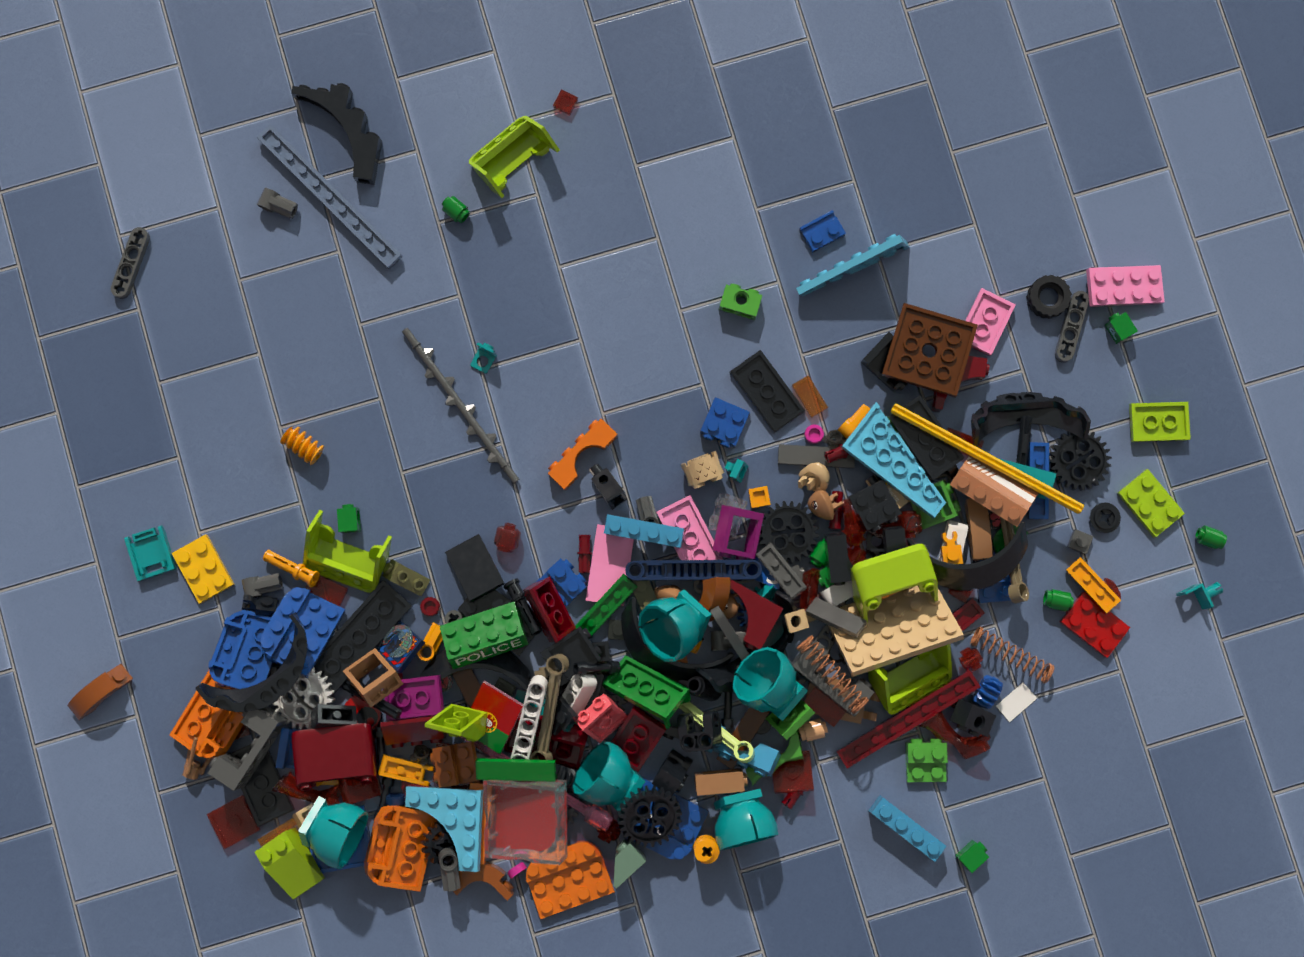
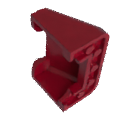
M370 724L341 725L299 730L292 733L295 780L298 790L310 791L312 787L316 786V782L356 778L361 784H370L372 781L377 780L376 744L374 731Z

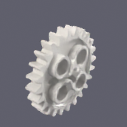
M313 667L308 678L300 675L294 687L272 704L278 705L279 708L275 711H281V715L288 719L286 724L292 722V728L299 724L300 730L305 728V726L307 729H310L313 708L317 704L332 705L330 703L335 701V698L330 697L335 690H329L328 688L332 683L326 684L325 681L328 677L321 678L322 671L315 673V667ZM301 680L306 682L307 688L302 686ZM288 693L292 694L293 700L289 699ZM314 695L319 697V703L315 701ZM301 707L305 709L306 715L301 713Z

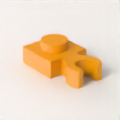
M946 532L942 533L941 538L946 546L940 547L942 562L963 564L961 545H955L958 537L957 532H952L953 537L951 540L946 537Z

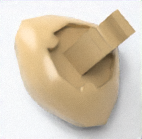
M819 462L807 465L798 474L800 477L798 488L802 489L806 485L807 490L816 492L818 490L826 491L829 485V471L826 466Z

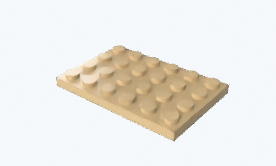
M918 586L902 590L882 599L877 609L867 611L868 623L857 638L828 625L852 677L964 639V634L940 590L938 589V601L934 602L930 592H921ZM855 603L839 607L861 618Z

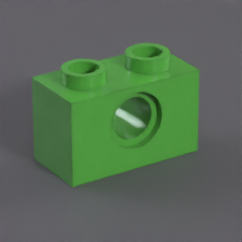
M726 284L719 310L755 320L762 295L754 289H748L747 291L741 289V286L737 284ZM743 297L746 303L740 305L736 302V298Z

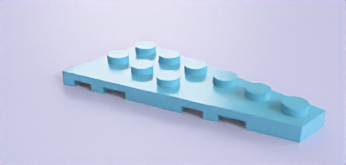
M893 234L885 239L886 242L880 245L876 243L868 247L869 251L863 254L858 252L851 256V260L835 264L834 269L819 272L813 280L809 278L800 282V286L796 289L799 295L805 296L826 286L827 281L836 282L840 280L844 273H850L851 275L879 262L882 256L883 258H889L895 255L897 249L903 247L906 250L910 247L901 235L896 236V234Z
M876 402L841 448L931 518H935L946 504V501L925 475L923 468L916 462L914 455L899 433H896L890 424V420L887 416L885 417Z

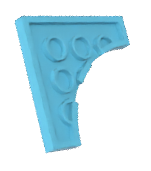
M407 786L405 807L422 810L433 816L444 826L456 848L458 871L479 872L483 790Z

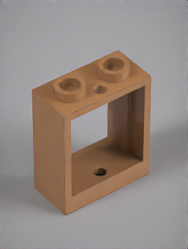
M376 648L343 670L350 684L370 707H373L403 685L397 672ZM381 664L387 672L363 688L358 680Z
M741 768L694 772L697 796L745 792L744 787L748 786L747 774L743 773Z

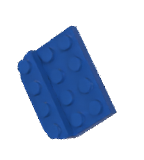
M295 587L283 597L261 636V646L264 654L270 661L282 665L289 654L294 639L295 625L289 616L296 612L305 628L307 637V655L300 675L308 678L343 617L345 609L310 593L309 589Z
M241 610L225 619L213 657L209 661V672L216 684L221 687L242 689L256 685L268 678L273 662L266 657L262 650L261 636L272 617L255 615V612Z
M643 778L645 783L641 787V791H645V786L652 790L654 786L652 782ZM674 793L673 796H676L682 812L680 816L682 822L678 823L679 830L673 829L675 836L668 835L669 841L662 839V845L655 842L654 847H652L651 843H648L646 848L669 859H682L692 850V846L709 810ZM647 819L648 827L646 831L649 830V819Z

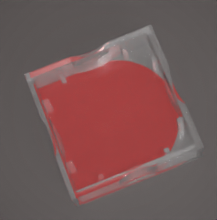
M556 779L555 782L483 781L484 810L486 815L484 829L485 858L519 859L532 863L560 865L567 858V780Z

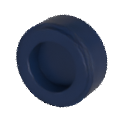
M391 793L386 796V805L405 804L406 795L403 793Z

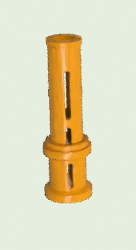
M267 550L263 555V561L292 574L295 580H301L307 583L309 587H313L319 579L320 572L306 568V565L303 563L296 564L271 550Z

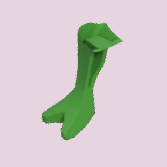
M799 730L790 737L788 747L781 754L774 772L780 765L786 762L803 759ZM748 767L746 773L752 782V786H754L763 776L754 772L755 769Z

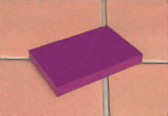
M440 675L401 679L403 685L384 698L385 701L402 711L399 719H393L386 715V721L435 716L444 710Z

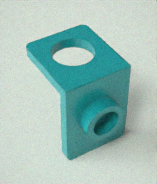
M478 342L476 344L478 351L470 365L487 374L497 355L493 350L494 347L487 343L481 344ZM481 356H485L488 359V364L485 367H480L477 364V360Z

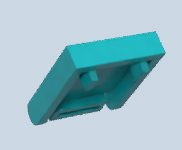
M163 525L158 526L159 535L156 528H151L133 534L132 538L135 543H132L129 536L124 538L137 581H143L177 569ZM158 563L162 564L163 569L151 573L147 572L146 567Z

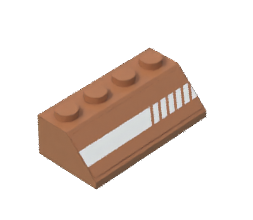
M970 455L950 484L1016 527L1039 494Z

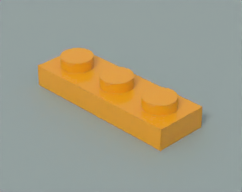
M1081 557L1066 569V572L1106 614L1121 602V599Z

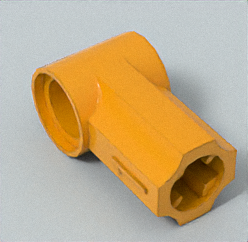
M863 404L837 431L848 439L870 408Z
M434 622L423 640L426 643L417 653L418 657L423 661H430L435 658L443 641L440 625ZM425 647H429L432 650V654L428 658L424 657L422 653Z

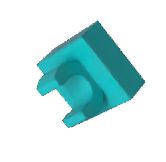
M737 459L735 464L727 461L725 469L730 472L729 476L734 481L741 483L749 466L744 461Z
M764 584L765 586L762 589L755 587L758 595L771 602L774 600V593L779 590L773 588L775 585L769 586Z

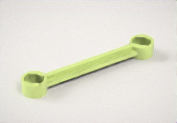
M691 702L681 704L679 709L685 713H691L694 720L704 728V712ZM721 727L722 743L733 750L736 759L741 763L752 761L755 755L752 745L747 741H739ZM741 746H748L749 757L745 759L739 758L738 749Z

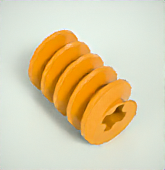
M299 426L295 429L290 427L283 434L280 443L286 444V448L292 449L294 454L298 453V457L304 458L306 463L310 462V466L313 465L321 456L324 445L317 448V440L311 443L312 436L305 438L307 432L304 431L299 434Z
M701 835L696 838L693 844L694 854L698 861L704 864H711L717 860L720 852L715 838L710 835ZM703 847L709 848L710 851H703Z

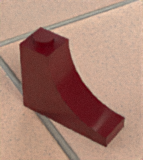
M969 356L961 383L970 380H982L985 376H988L990 366L987 364V358ZM934 391L932 411L940 412L943 410L947 395Z
M730 580V589L739 596L747 614V627L742 640L746 642L745 646L753 651L756 648L761 649L783 608L741 584Z

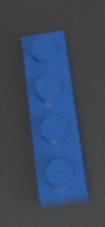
M1030 442L1028 466L1049 471V443ZM1036 497L1028 510V519L1048 520L1049 498L1041 499Z

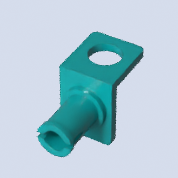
M1218 582L1206 588L1203 583L1176 593V596L1186 595L1193 591L1201 608L1204 610L1214 607L1210 598L1223 593V588L1217 589L1221 587V584Z

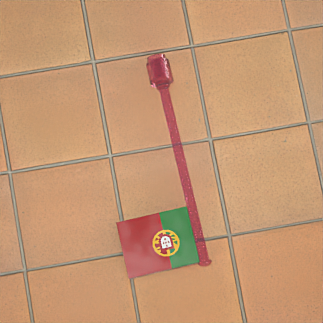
M484 681L471 707L472 709L487 712L485 735L478 741H474L475 747L494 759H511L504 755L502 751L520 716L523 704ZM540 781L549 786L560 800L581 812L585 817L584 821L599 831H607L614 819L610 816L609 812L595 804L587 806L550 782Z

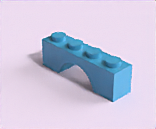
M607 514L604 534L681 548L685 529Z
M721 743L718 748L705 750L709 753H712V751L719 753V757L724 760L737 761L736 764L742 768H753L756 774L763 777L765 775L772 776L781 756L778 750L762 743L754 748V758L748 763L739 762L733 750L724 743ZM749 750L737 751L740 755L739 758L745 759L749 757Z
M880 795L868 810L934 862L946 848L945 844Z

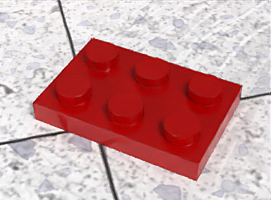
M1082 592L1072 608L1059 621L1105 658L1109 657L1131 628L1110 611L1106 614L1086 592Z

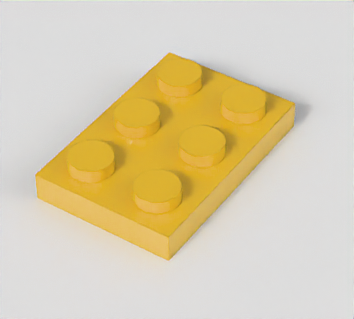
M207 534L172 553L199 604L235 585Z

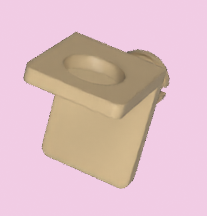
M798 609L784 615L789 633L809 628L808 623L816 620L806 615L805 609ZM793 616H797L798 618L795 619V624L793 626L791 624V618Z

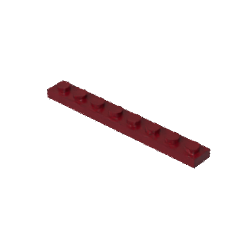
M968 670L838 749L837 753L846 768H849L951 706L958 699H962L980 688V685L972 672Z

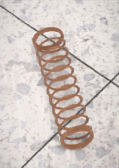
M979 627L975 631L970 642L974 647L977 646L982 635L987 632V638L981 650L984 649L987 641L994 635V641L988 654L991 653L996 642L1001 639L1000 648L996 652L995 658L999 655L1001 648L1008 643V648L1002 661L1005 660L1010 649L1015 647L1014 655L1010 659L1009 665L1012 664L1015 655L1022 650L1021 658L1015 667L1016 669L1019 667L1024 656L1029 654L1028 662L1022 672H1025L1029 662L1036 658L1035 665L1030 671L1029 676H1032L1038 663L1043 661L1042 669L1038 673L1036 680L1040 678L1043 669L1047 665L1049 666L1045 669L1041 682L1045 684L1051 678L1054 672V665L1050 663L1044 665L1043 659L1038 661L1037 656L1031 657L1030 652L1024 654L1023 649L1017 650L1016 645L1010 647L1009 641L1003 643L1002 637L996 640V635L992 634L989 636V631L985 630L983 632V627Z
M813 635L809 636L796 650L801 651L800 654L816 645L805 660H808L822 650L820 655L811 663V666L827 657L816 670L818 672L833 662L821 678L838 669L827 684L843 675L832 690L849 681L837 696L854 687L851 693L843 700V703L857 693H860L848 707L850 709L854 706L851 712L852 714L857 713L868 703L869 699L867 697L859 699L862 691L853 693L857 685L848 687L851 679L841 682L845 678L846 673L837 675L840 671V666L831 670L835 660L826 663L830 657L829 654L820 658L825 649L821 648L814 652L819 646V642L810 645L814 637Z

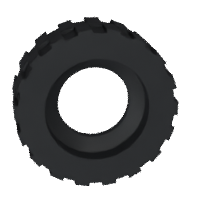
M1045 275L1031 285L1026 296L1031 312L1033 311L1036 316L1051 319L1059 316L1069 307L1072 293L1070 292L1069 285L1061 277ZM1052 288L1057 292L1058 301L1055 305L1046 306L1041 302L1040 293L1043 289Z

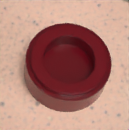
M433 597L425 598L420 605L421 612L430 617L437 615L440 611L439 601Z

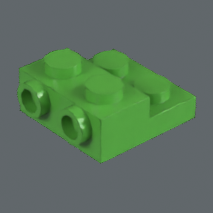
M946 480L934 483V486L946 501V504L935 518H931L910 501L916 517H919L917 518L919 525L920 522L922 523L921 530L960 515L961 507L958 500L954 501L951 495L954 493L950 482L946 483Z
M801 699L783 721L774 713H771L766 720L781 736L788 740L815 712Z
M931 738L930 742H923L922 739H911V742H905L906 782H947L946 763L948 761L946 742H942L941 738Z

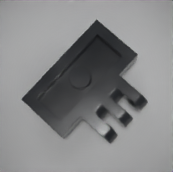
M560 693L558 694L552 728L554 736L558 735L561 730L570 732L579 717Z

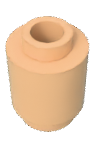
M820 718L807 721L798 729L801 740H806L807 742L824 738L825 733H828L825 721L821 722Z

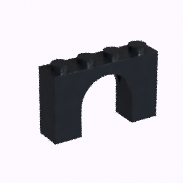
M904 527L882 528L883 554L906 547ZM844 532L824 534L828 580L830 583H834L835 586L845 585V582L852 581L851 568L853 567L848 557L846 534Z

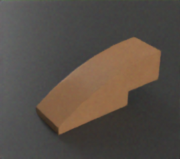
M966 499L964 508L973 561L986 560L993 556L988 509L973 499Z

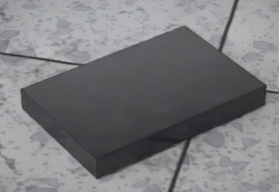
M479 534L445 552L470 602L505 584Z

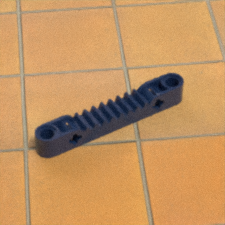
M642 560L629 562L625 572L628 578L632 580H706L714 577H730V580H753L761 575L762 566L756 560ZM633 565H638L641 568V573L638 576H633L630 573ZM748 565H756L758 571L755 575L747 573ZM654 566H656V575H654Z

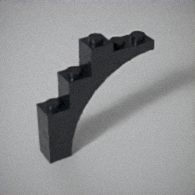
M343 83L331 84L330 91L325 88L311 89L306 85L292 86L291 93L295 100L311 103L333 116L344 128L353 152V178L358 183L375 185L382 140L376 133L367 132L365 134L368 117L360 108L353 107L350 109L353 96L350 87Z

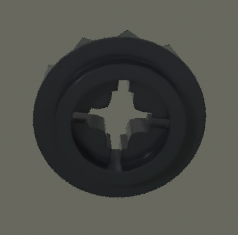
M1104 502L1097 504L1091 510L1089 519L1091 526L1096 531L1110 533L1119 526L1121 516L1119 510L1113 504ZM1102 513L1104 515L1111 514L1107 518V523L1105 521L1099 522L1100 518H1102Z

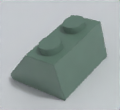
M625 839L616 846L614 887L616 889L646 862V855L633 841L630 843L629 840L626 841Z

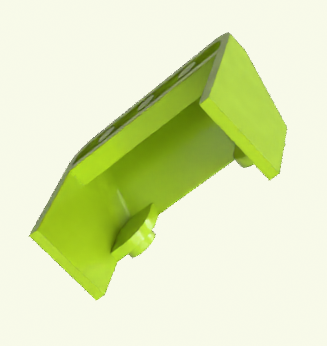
M522 116L469 159V164L495 194L503 198L504 194L501 191L506 187L507 175L533 154L535 156H544L549 152L550 148L557 153L560 149L544 126L528 116Z
M319 510L306 530L303 564L312 571L320 572L321 576L367 593L373 592L379 583L389 557L392 537L388 535L383 546L374 545L369 552L335 540L333 529L322 524L323 511Z
M915 544L860 561L851 568L853 600L861 618L865 619L867 623V611L877 609L882 602L883 596L918 586L921 592H930L934 602L938 601V581L929 552L924 544Z
M950 644L921 653L888 673L883 667L868 672L869 681L884 709L889 714L898 713L951 680L952 661Z

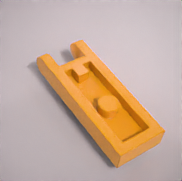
M383 755L378 775L429 787L430 782L423 780L426 770L434 771L435 767Z

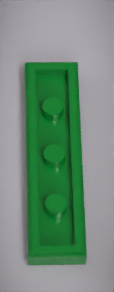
M623 573L579 620L574 630L581 626L582 629L587 628L591 636H593L638 586Z
M477 758L475 761L476 780L551 782L556 780L555 760Z

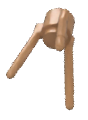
M197 737L193 740L191 751L188 749L182 774L184 777L193 780L198 779L199 774L204 775L206 767L212 760L207 758L202 767L199 761L194 760L198 741Z

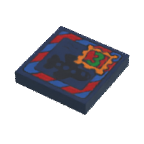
M399 621L377 651L397 672L402 673L426 642L406 624Z

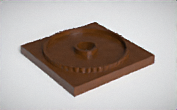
M903 303L882 376L956 398L978 325ZM926 345L933 346L936 350L935 356L926 357L922 353V348Z

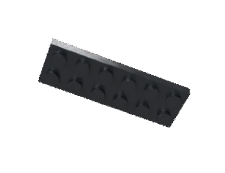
M384 580L328 641L314 666L315 673L322 671L321 678L328 677L325 682L326 684L332 683L328 688L329 690H335L333 694L347 680L343 670L376 648L413 606Z

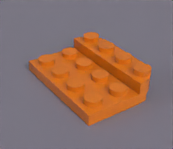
M209 671L201 682L220 689H232L216 684ZM196 690L171 731L170 736L190 751L193 740L197 737L195 754L199 757L214 759L226 754L244 725L241 723L244 718L242 716L243 712L215 708L207 704Z
M389 805L381 807L374 819L364 861L365 874L379 886L420 892L428 859L424 857L426 853L421 851L425 846L420 842L426 839L423 833H429L427 827L434 828V823L437 822V819L415 808Z
M584 840L535 857L526 871V881L529 884L540 919L615 892L601 850L595 844Z

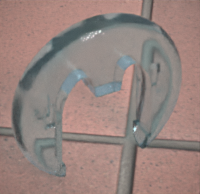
M396 625L385 635L383 644H387L396 635L403 642L389 657H400L409 650L413 641V634L406 625Z

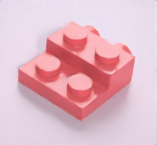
M602 694L600 697H596L586 710L579 712L576 723L583 732L601 743L626 720L628 715L606 694Z

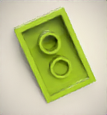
M450 704L427 721L425 727L447 733L451 737L459 736L466 738L468 741H478L485 735L487 712Z
M296 827L284 831L255 851L264 870L293 900L325 879L309 849L302 845Z

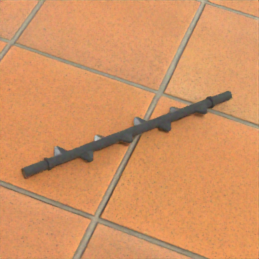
M409 328L404 329L402 333L412 345V349H415L428 367L424 375L426 379H437L448 394L445 404L447 406L456 405L470 424L466 433L468 435L477 434L490 451L487 461L489 463L498 462L501 466L500 468L504 470L512 483L518 482L520 479L509 466V462H506L493 444L496 434H486L473 417L476 409L475 405L465 406L451 387L455 380L454 377H444L431 360L434 353L433 348L423 349L421 343L417 341Z

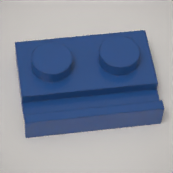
M833 210L799 228L812 253L846 234Z

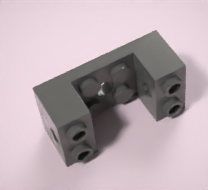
M819 642V646L814 652L821 648L826 649V647ZM816 645L802 654L799 652L791 662L795 671L846 713L855 717L858 712L855 714L851 712L854 706L850 709L848 707L860 693H857L843 703V700L851 693L854 687L837 696L841 690L838 688L832 690L835 685L826 684L825 681L827 679L825 677L821 678L822 675L815 671L824 658L811 666V663L820 655L822 650L808 660H805V658ZM824 650L823 654L820 656V658L823 657V656H825V655H827V653L825 652V650ZM853 679L848 686L857 685L853 693L862 691L859 699L863 697L870 699L874 694V691L871 690L872 685L865 679Z
M268 706L259 710L245 711L242 714L244 718L241 723L260 735L251 743L253 748L249 754L246 753L242 759H239L232 753H227L215 757L209 764L210 770L208 774L233 791L246 786L280 734L281 729L288 721V719Z

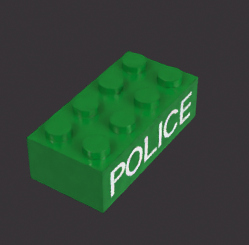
M515 602L439 626L447 658L453 669L528 645L521 616Z

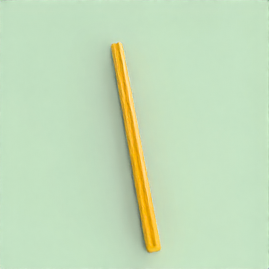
M894 404L891 413L1071 511L1077 514L1082 512L1084 508L1082 503L898 404Z

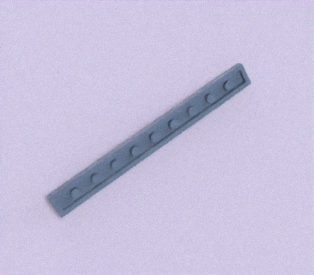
M271 125L257 136L258 140L388 269L402 257Z

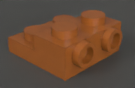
M474 741L439 746L432 749L433 752L430 754V760L432 764H435L434 781L439 785V788L479 781L476 780L475 761L477 754Z

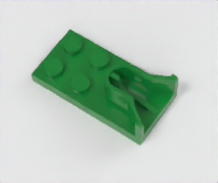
M626 655L620 661V672L610 674L603 682L605 689L664 720L666 729L670 728L669 719L680 705L691 701L688 688Z

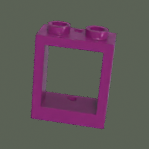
M722 505L713 551H718L719 556L730 558L731 554L736 555L735 559L737 560L755 559L764 514ZM734 516L750 519L744 552L727 549Z

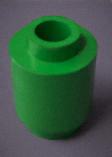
M448 196L442 202V211L455 222L463 223L469 217L470 211L468 207L455 196Z
M1205 525L1198 528L1195 534L1197 543L1213 549H1222L1227 541V535L1223 534V531Z
M824 539L818 542L814 551L809 556L811 559L810 563L817 568L821 566L826 567L827 565Z
M1055 589L1046 590L1043 597V605L1065 612L1072 608L1074 602L1071 593Z

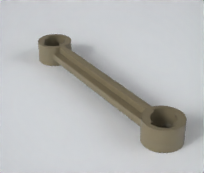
M1000 517L1006 547L1015 536L1013 524ZM1019 563L1010 574L1011 585L1008 587L1009 598L1015 604L1029 599V590L1022 581Z
M563 654L551 656L546 662V669L550 676L537 750L530 755V760H539L537 753L543 754L546 760H553L552 753L549 751L562 673H565L569 668V661ZM554 658L561 661V671L555 666Z

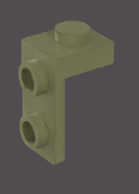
M393 559L385 565L383 570V577L419 596L423 595L430 582L429 578Z

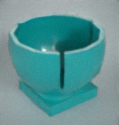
M684 589L678 593L677 599L669 597L650 602L639 614L638 626H640L639 630L644 643L653 655L665 662H675L683 659L693 650L698 642L702 641L712 614Z
M769 647L753 651L741 662L735 672L736 675H734L733 689L742 704L760 712L771 711L782 721L808 692L807 689L796 681V671L787 656Z
M604 741L595 746L583 760L576 773L573 790L574 794L583 801L598 806L612 805L618 811L621 810L620 803L626 804L624 797L631 798L630 792L637 794V788L641 789L645 780L631 768L627 754L619 746Z
M761 788L726 796L714 802L715 811H720L715 825L716 843L720 851L778 836L777 823L772 812L759 801V798L762 797Z
M318 796L298 830L302 845L308 848L311 846L316 857L326 865L342 869L348 863L360 843L368 822V813L358 806L348 803L328 806L326 799Z

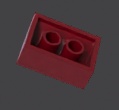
M550 576L531 584L523 590L549 642L556 643L576 628Z
M434 716L380 722L385 744L391 745L392 748L403 747V743L411 742V746L422 745L424 740H430V743L442 742V738L447 737V733L425 727V723Z

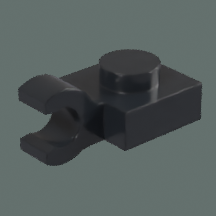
M244 595L242 610H253L255 615L272 617L276 611L277 598L258 596L256 600L251 595Z

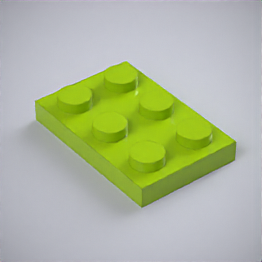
M1188 402L1129 404L1131 442L1191 440Z
M1149 469L1144 470L1117 492L1118 496L1153 538L1157 537L1185 514Z

